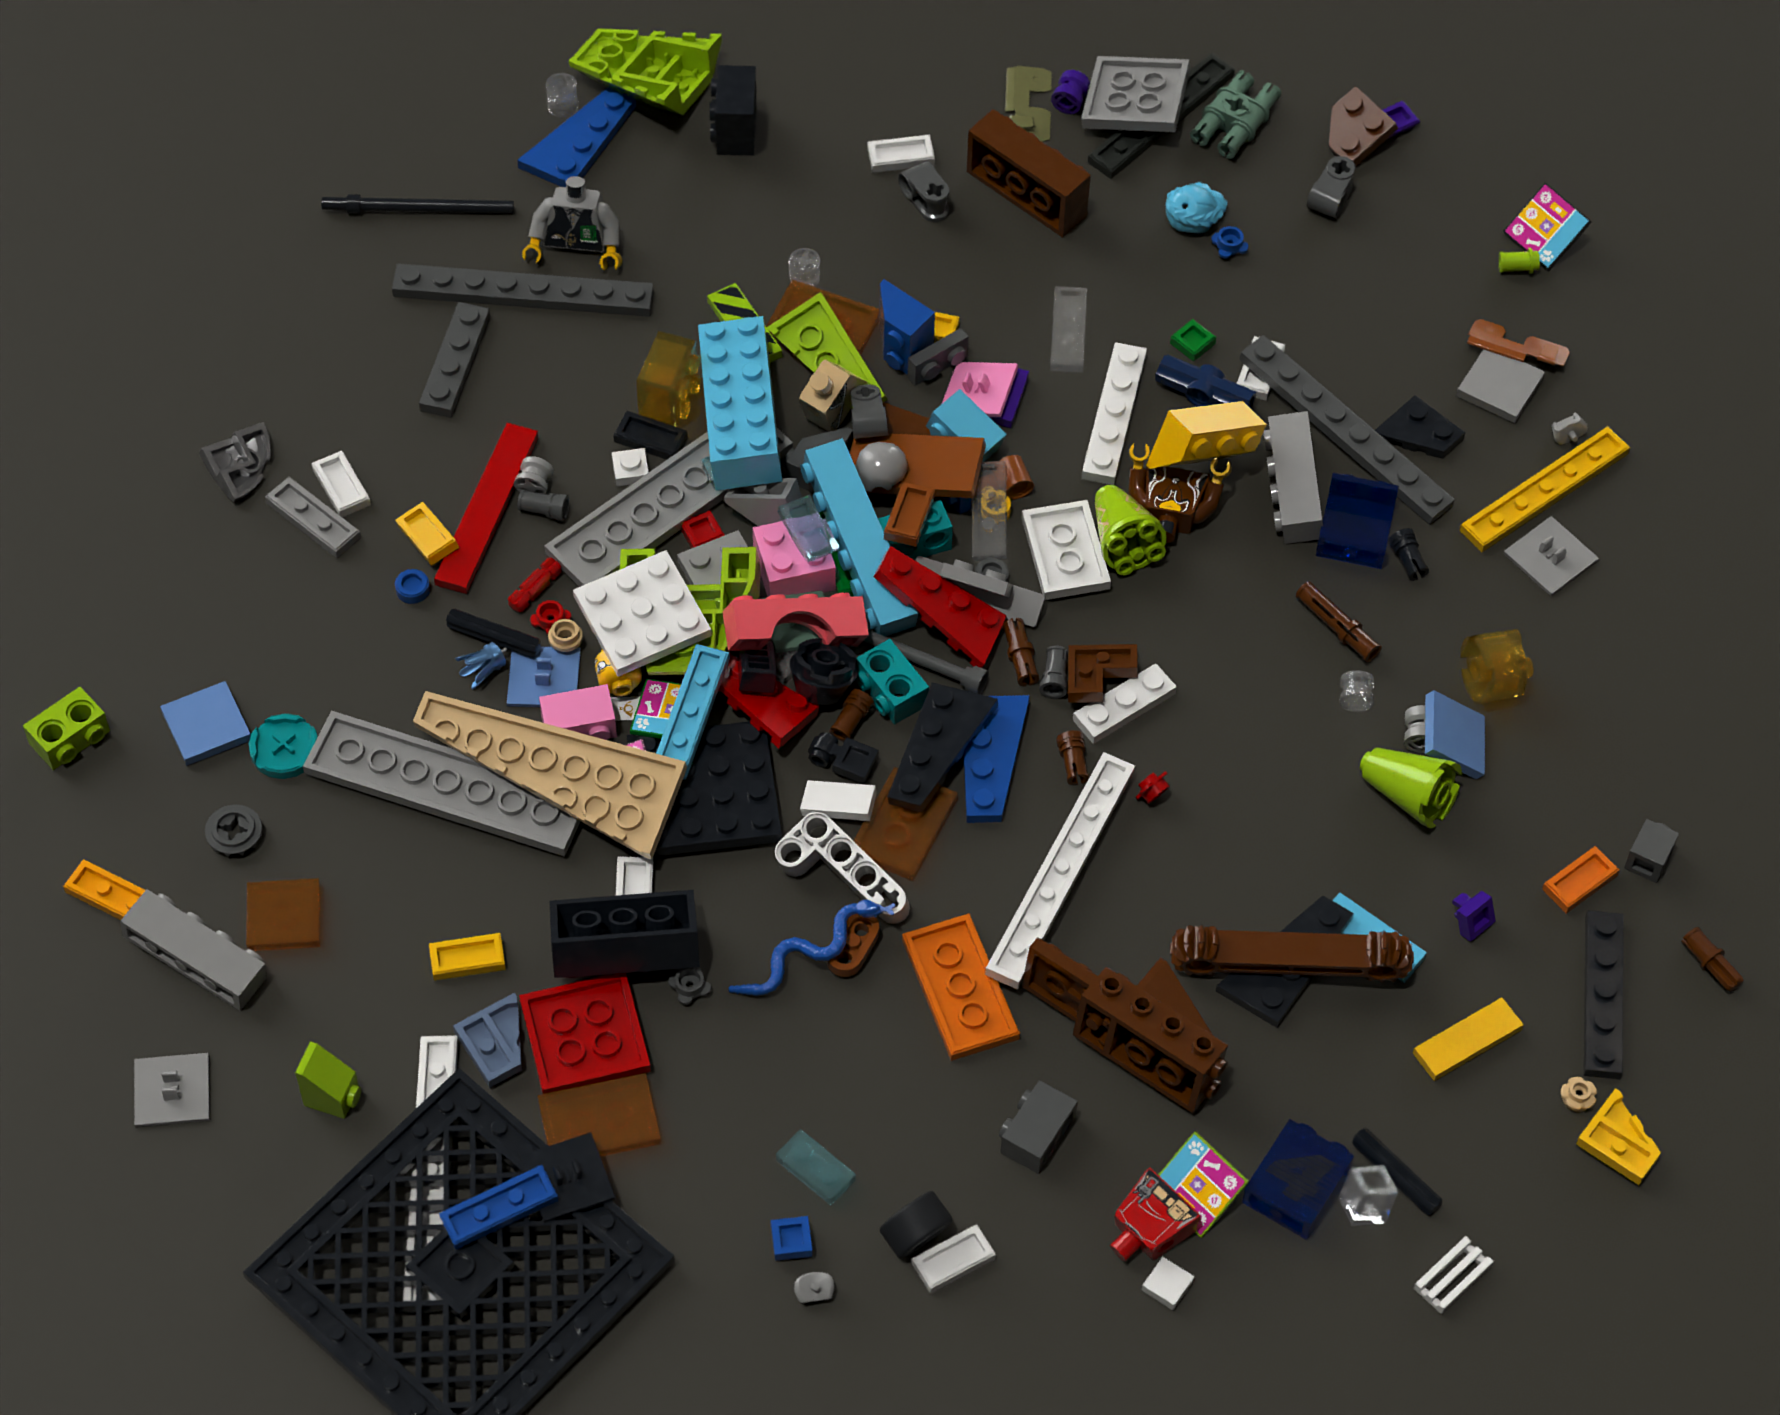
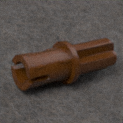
M1699 927L1693 928L1683 937V940H1681L1682 944L1695 955L1701 963V969H1708L1726 990L1732 992L1744 981L1743 977L1724 957L1725 951L1722 948L1718 949Z

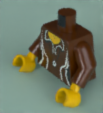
M1134 443L1129 449V457L1134 462L1133 467H1130L1129 495L1159 520L1166 531V543L1174 541L1176 532L1190 533L1194 524H1201L1216 511L1224 487L1222 480L1230 475L1232 470L1229 461L1226 470L1219 473L1215 470V466L1218 463V457H1215L1210 464V469L1214 475L1212 480H1209L1210 474L1169 466L1153 469L1144 468L1143 463L1150 453L1149 447L1145 444V456L1138 458L1133 454Z

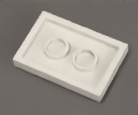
M1088 500L1022 510V522L1045 600L1110 589L1111 580L1106 562L1101 554V546Z

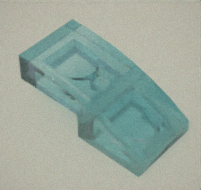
M810 494L779 506L778 513L793 542L807 562L839 551V546L826 519H821Z

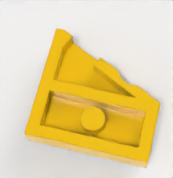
M1615 1088L1579 1136L1576 1145L1637 1185H1640L1659 1159L1661 1152L1652 1138L1645 1134L1644 1126L1638 1117L1630 1114L1622 1102L1624 1096Z

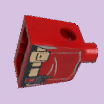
M1149 1167L1115 1212V1223L1123 1233L1110 1244V1248L1124 1262L1139 1248L1150 1259L1155 1260L1202 1227L1201 1215Z

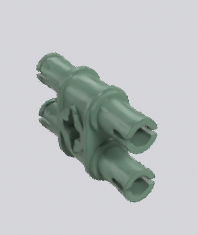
M1244 70L1238 71L1228 86L1222 87L1217 91L1216 98L1203 109L1202 119L1190 132V137L1196 144L1203 137L1200 146L1207 145L1209 139L1218 129L1227 133L1224 139L1219 142L1217 149L1222 156H1225L1230 149L1231 151L1227 155L1228 159L1236 155L1244 142L1251 141L1255 137V132L1260 125L1268 120L1269 110L1281 97V91L1276 85L1268 92L1272 83H1266L1255 99L1246 96L1245 93L1254 84V78L1247 72L1245 77L1241 79L1245 74Z

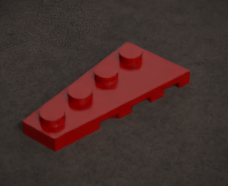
M890 546L873 577L905 606L912 605L919 611L922 616L921 620L930 628L934 625L949 638L946 642L954 650L958 651L961 649L972 659L970 664L973 667L978 666L982 668L1007 615Z
M729 653L730 659L718 692L721 691L728 697L727 704L735 711L740 709L751 718L750 724L759 732L765 730L772 736L771 742L779 749L817 716L819 705L808 702L804 696L797 694V692L777 680L774 693L739 691L738 658Z

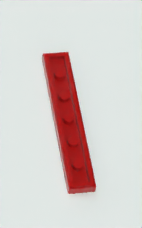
M506 423L454 535L459 548L443 558L434 578L436 586L467 594L513 495L515 478L521 473L520 465L524 458L531 455L539 438L537 430Z

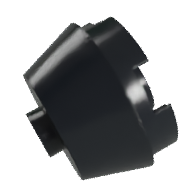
M822 638L809 639L800 643L798 651L790 659V669L797 694L804 696L808 702L819 705H830L841 701L858 675L855 653L843 643H840L839 648L822 644Z

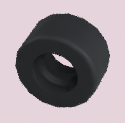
M929 1191L890 1217L880 1227V1233L897 1257L902 1259L939 1235L952 1223L953 1218L935 1192Z

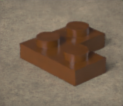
M1137 644L1069 645L1068 703L1103 702V678H1138Z

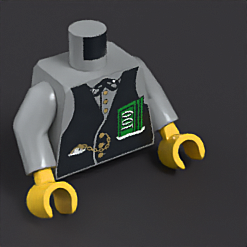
M578 176L568 178L566 180V187H557L553 197L545 198L534 212L528 235L531 241L522 252L524 260L527 256V250L533 248L538 252L537 263L542 257V249L539 246L540 241H544V246L597 252H604L606 247V253L600 258L601 268L603 270L607 269L608 256L614 258L615 270L622 265V257L616 252V247H619V220L609 205L603 202L602 194L598 190L585 189V180Z

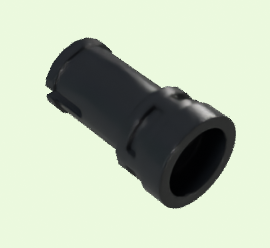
M1404 528L1393 533L1389 537L1388 542L1396 556L1400 557L1409 579L1412 581L1418 580L1417 570L1421 578L1425 577L1429 573V568L1426 566L1418 550L1419 544L1414 531L1411 528Z

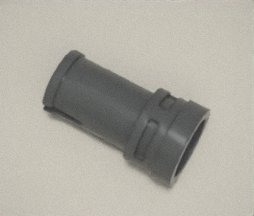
M521 490L517 508L519 511L524 510L544 514L547 518L565 521L570 499L569 495L550 493V495Z
M1050 646L1046 651L1045 672L1042 674L1039 690L1043 696L1052 699L1062 698L1067 693L1068 678L1066 675L1068 650H1064L1065 647Z

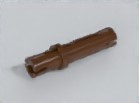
M1308 581L1298 589L1295 597L1301 600L1319 619L1327 624L1338 635V640L1343 645L1348 644L1366 662H1370L1378 656L1382 646L1362 630V624L1358 620H1351L1319 591L1312 582ZM1319 603H1320L1325 609H1327V610L1334 616V618H1333L1330 614H1328V613L1319 605ZM1343 625H1344L1349 631H1351L1359 640H1357L1351 633H1349V632L1343 627Z

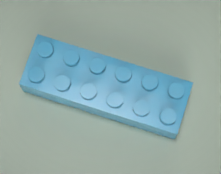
M763 316L698 325L710 462L716 491L783 482L768 343Z

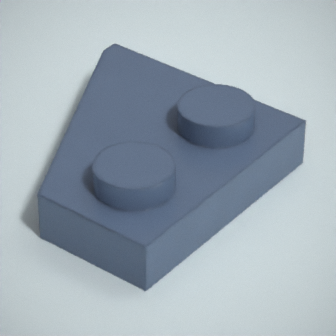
M515 993L453 1025L454 1033L489 1088L522 1071L518 999Z

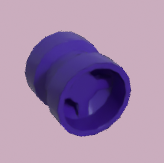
M1067 70L1061 75L1059 86L1051 96V102L1057 110L1066 114H1074L1080 110L1083 104V97L1089 91L1090 80L1080 71Z

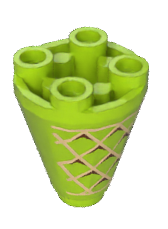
M1106 485L1100 488L1095 495V511L1101 554L1109 567L1115 569L1119 575H1128L1133 570L1161 560L1166 554L1164 547L1166 531L1159 520L1116 485Z

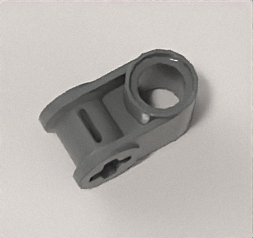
M1344 156L1331 158L1318 181L1314 183L1309 193L1306 207L1337 219L1353 188L1354 162Z
M929 161L898 174V182L903 194L911 200L923 218L931 222H939L947 218L949 215V205L946 200L949 197V186L943 181Z
M870 384L854 387L851 390L853 407L851 415L854 439L888 436L886 411L882 403L879 387Z

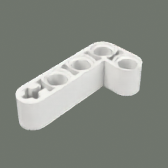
M809 813L776 845L775 857L781 869L787 875L793 877L801 876L821 859L862 900H870L883 907H888L881 896L884 891L885 895L892 902L897 901L899 905L892 909L894 912L893 916L888 912L878 915L885 922L891 924L900 923L909 915L910 906L903 889L824 813ZM824 826L827 828L826 833L820 838H812L810 836L811 831L815 827ZM794 850L802 852L801 857L796 862L789 863L784 861L785 856L789 852ZM841 850L852 852L850 858L844 862L834 860L835 855ZM868 873L876 875V879L871 885L862 886L859 884V880L863 875Z

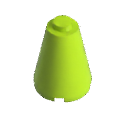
M1376 747L1371 752H1366L1360 763V770L1365 781L1428 828L1436 826L1433 823L1436 818L1443 820L1447 816L1459 792L1460 785L1455 783L1456 773L1462 776V769L1458 763L1451 760Z

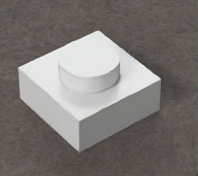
M645 448L612 452L616 487L632 485L649 473Z

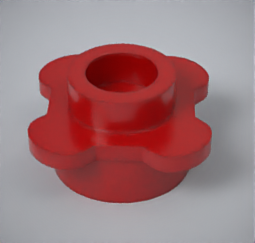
M547 600L539 604L536 614L530 617V623L534 627L544 629L548 635L549 630L556 621L561 619L571 620V613L567 609L563 610L562 605L557 601Z
M1165 771L1157 776L1153 772L1138 784L1141 791L1135 798L1138 800L1143 797L1148 804L1157 799L1170 787L1164 779L1168 773Z

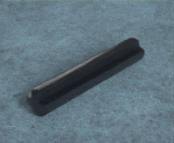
M451 609L446 617L448 628L490 643L493 642L496 645L521 654L536 657L541 649V640L537 637L461 610Z
M1363 1128L1354 1136L1353 1145L1425 1214L1432 1215L1439 1209L1442 1198L1369 1129Z

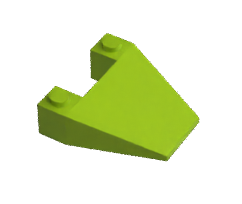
M722 547L721 584L687 585L711 627L712 636L646 664L648 675H685L696 644L730 652L727 647L722 612L738 596L750 595L753 596V599L759 598L761 563L757 547ZM655 548L621 549L619 570L655 555Z

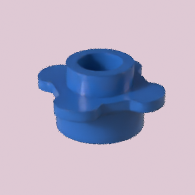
M1227 226L1222 228L1219 233L1212 235L1211 241L1217 245L1219 249L1218 254L1222 258H1230L1236 253L1244 254L1248 251V243L1243 241V232L1237 227Z

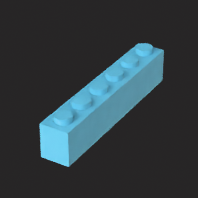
M843 438L805 450L804 462L800 465L803 479L806 484L811 483L814 489L813 501L819 513H824L827 520L825 522L827 535L831 541H836L839 547L838 559L844 571L848 570L851 575L850 586L853 595L863 596L868 629H874L875 633L886 637L915 627L919 612L912 605L905 606L873 577L890 546L888 541L884 540L883 529Z

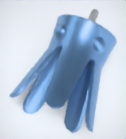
M491 642L484 645L480 651L455 658L456 661L465 660L464 662L467 665L460 670L459 675L465 677L482 669L476 675L475 681L471 686L472 690L475 689L494 670H500L501 667L506 665L503 653L507 651V648L500 650L495 643Z

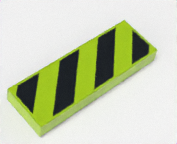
M736 283L707 295L708 304L721 322L759 317ZM765 326L769 361L772 362L783 357L781 347Z

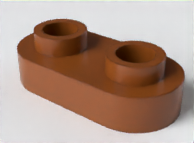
M858 914L849 917L847 920L846 946L840 955L827 961V966L833 974L840 977H849L855 975L861 969L879 937V922L877 918H864ZM859 930H863L867 932V934L864 936H859L856 934V932ZM842 958H847L851 962L848 964H842L839 962V960Z

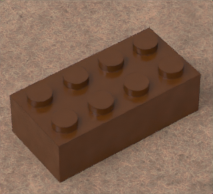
M994 109L968 130L967 173L1062 238L1087 216L1091 174L1082 166L1074 164L1057 149H1052L1040 141L1036 135L1027 132L1015 124L1011 118L1003 116Z

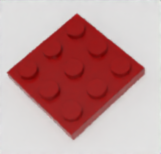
M616 973L610 976L604 975L519 995L543 1097L651 1072L626 973Z

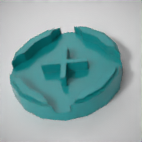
M285 713L271 716L265 719L264 724L260 725L259 728L256 727L251 733L248 743L251 760L258 771L268 777L278 779L297 777L304 773L303 765L318 738L317 732L313 726L306 722V719L299 715Z

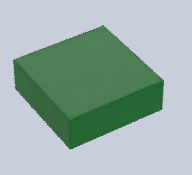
M1192 319L1171 336L1170 344L1194 362L1216 344V336Z

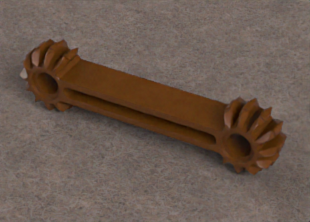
M1201 924L1196 927L1188 925L1186 929L1176 930V934L1172 936V943L1170 944L1171 963L1175 965V969L1185 971L1187 975L1197 974L1200 977L1205 974L1213 976L1215 972L1366 977L1368 981L1379 980L1382 983L1386 980L1394 982L1397 978L1403 979L1407 977L1408 972L1412 971V964L1414 963V951H1412V944L1409 943V938L1399 936V933L1396 931L1388 933L1385 930L1382 932L1370 931L1368 935L1217 930L1215 926L1204 927Z

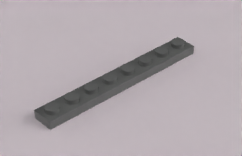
M398 263L392 286L393 297L650 317L654 292L653 283Z
M1262 335L1241 351L1239 360L1299 412L1308 411L1309 421L1429 525L1452 508L1455 501L1453 497L1265 335Z

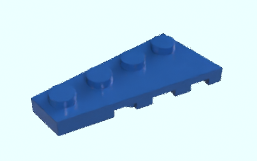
M608 87L517 160L518 168L560 187H566V180L570 177L578 176L583 178L636 108V99Z
M1030 695L989 696L998 699V708L992 715L987 717L975 739L972 738L963 750L966 823L1002 822Z

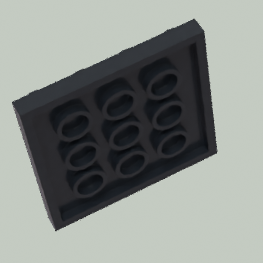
M750 721L705 726L687 778L682 780L654 856L777 843L782 839L769 744L765 730L759 732L750 724ZM633 734L627 735V745L641 740L643 749L652 753L657 752L661 741L660 738Z

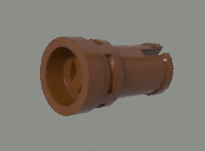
M851 689L843 703V710L829 730L831 735L845 742L846 738H850L860 720L864 719L873 707L874 700L862 690Z
M1076 730L1063 732L1057 736L1056 742L1060 756L1064 759L1067 783L1078 785L1077 772L1081 783L1084 784L1089 780L1084 758V735Z

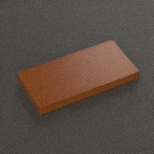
M888 433V436L853 439L850 456L854 465H856L860 451L868 444L874 442L892 443L898 446L906 455L908 468L901 482L892 486L890 490H886L883 487H875L872 492L866 491V493L898 495L902 482L933 488L935 489V496L974 498L986 447L984 438Z

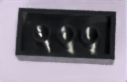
M694 890L549 901L554 978H577L591 975L610 976L616 973H647L655 970H684L700 967Z

